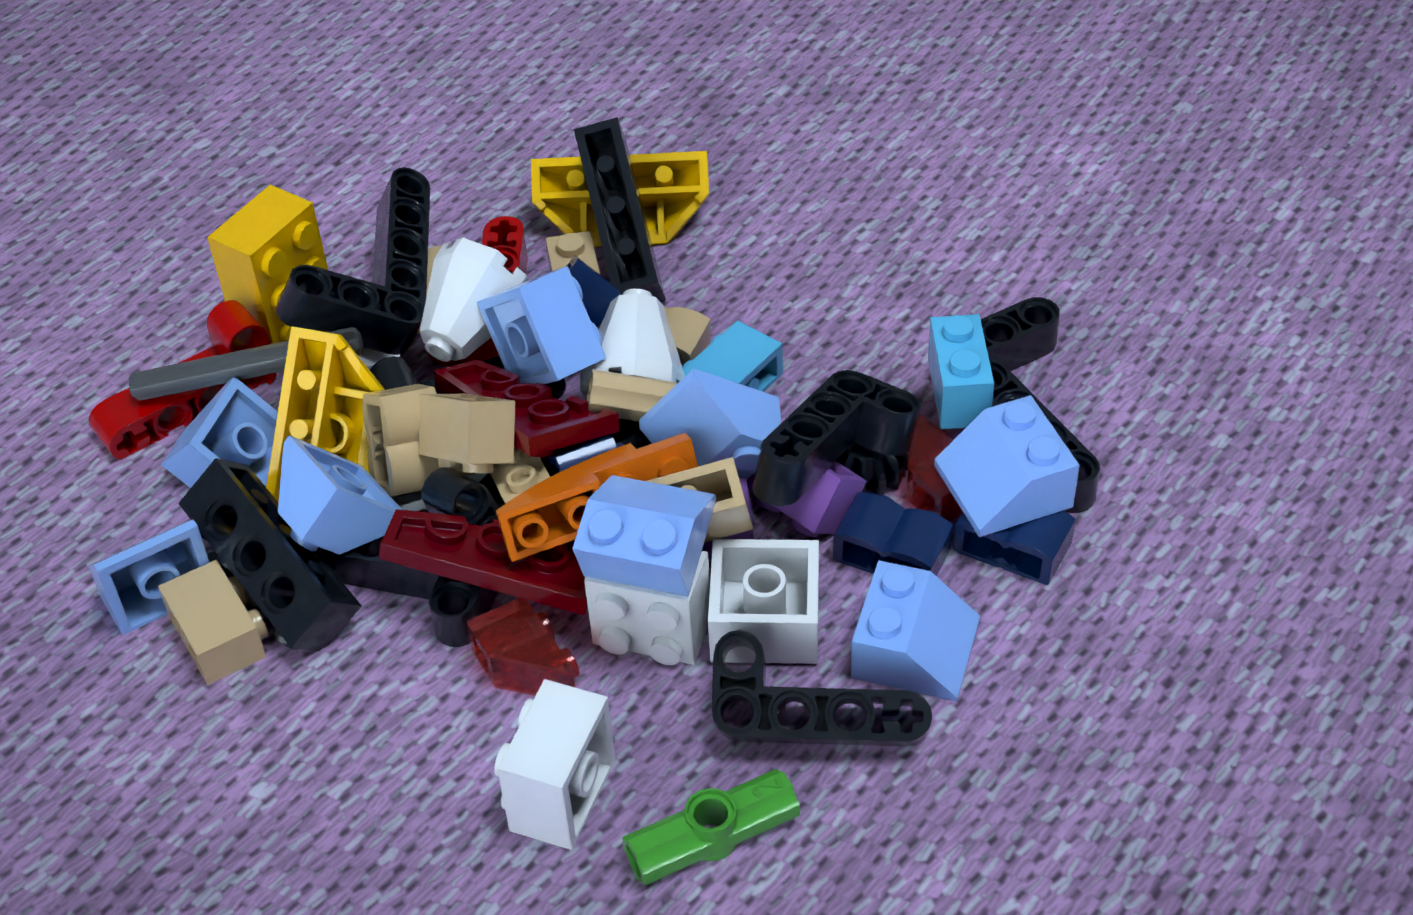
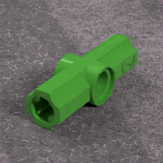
M774 769L725 792L714 788L697 791L690 796L684 810L623 836V848L637 879L645 886L698 861H716L726 858L734 851L738 843L800 816V804L796 798L793 785L784 771L780 772L778 769ZM710 824L719 825L718 827H714V828H705V827H704V826L710 825Z

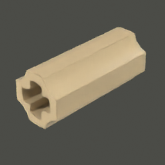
M592 369L586 396L588 411L599 414L598 411L607 408L619 413V419L639 422V419L678 383Z

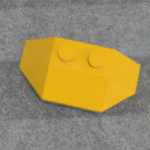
M707 151L630 154L652 245L668 244L709 197ZM581 158L531 159L533 205L563 234L590 231L594 248L602 247Z
M291 326L266 488L278 503L283 443L289 435L359 464L370 474L368 460L369 441L363 420V394L385 389L340 334Z

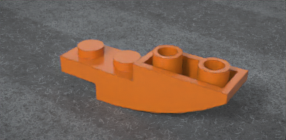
M684 432L638 449L631 443L620 446L569 467L532 486L496 510V514L510 560L513 562L575 540L588 498L611 475L648 481L698 467L691 438Z

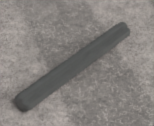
M350 327L329 332L342 335L358 356L363 352V340L356 328ZM289 340L135 372L128 378L129 391L132 397L141 401L227 383L232 377L243 380L281 372L285 369Z

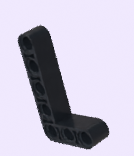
M402 167L393 171L377 207L372 282L315 266H297L292 269L276 306V312L280 320L290 327L323 332L354 327L361 334L364 348L392 355L404 354L409 349L421 325L426 302L430 184L427 178L412 168Z
M1032 297L981 319L994 380L992 407L1029 395L1033 397L1080 465L1074 505L1072 508L1064 511L1068 513H1081L1090 509L1096 500L1100 464L1096 457L1011 372L1054 351L1057 344L1060 318L1059 307L1050 299Z

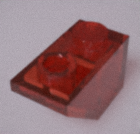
M919 413L912 445L909 450L906 499L917 509L936 512L951 522L960 516L963 511L936 470L934 461L953 440L944 429L935 426Z
M517 598L466 622L472 652L495 688L536 696L544 679L575 687L574 679L580 676V671L573 654L567 647L562 649L558 647L554 641L555 633L547 615L543 611L536 613L528 600Z

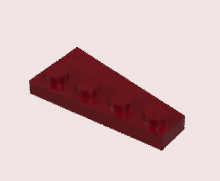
M473 360L434 370L435 389L442 394L465 393L515 401L514 446L529 457L550 456L555 453L556 449L619 432V413L607 408L598 411L599 414L588 411V401L575 396L566 398V402L553 397L551 387L541 383L520 384V375L483 361Z
M396 509L380 545L378 559L584 616L588 608L584 582L586 576L583 575L572 549L575 540L512 562L509 558L497 519H493L492 523L480 526L468 524L464 516Z

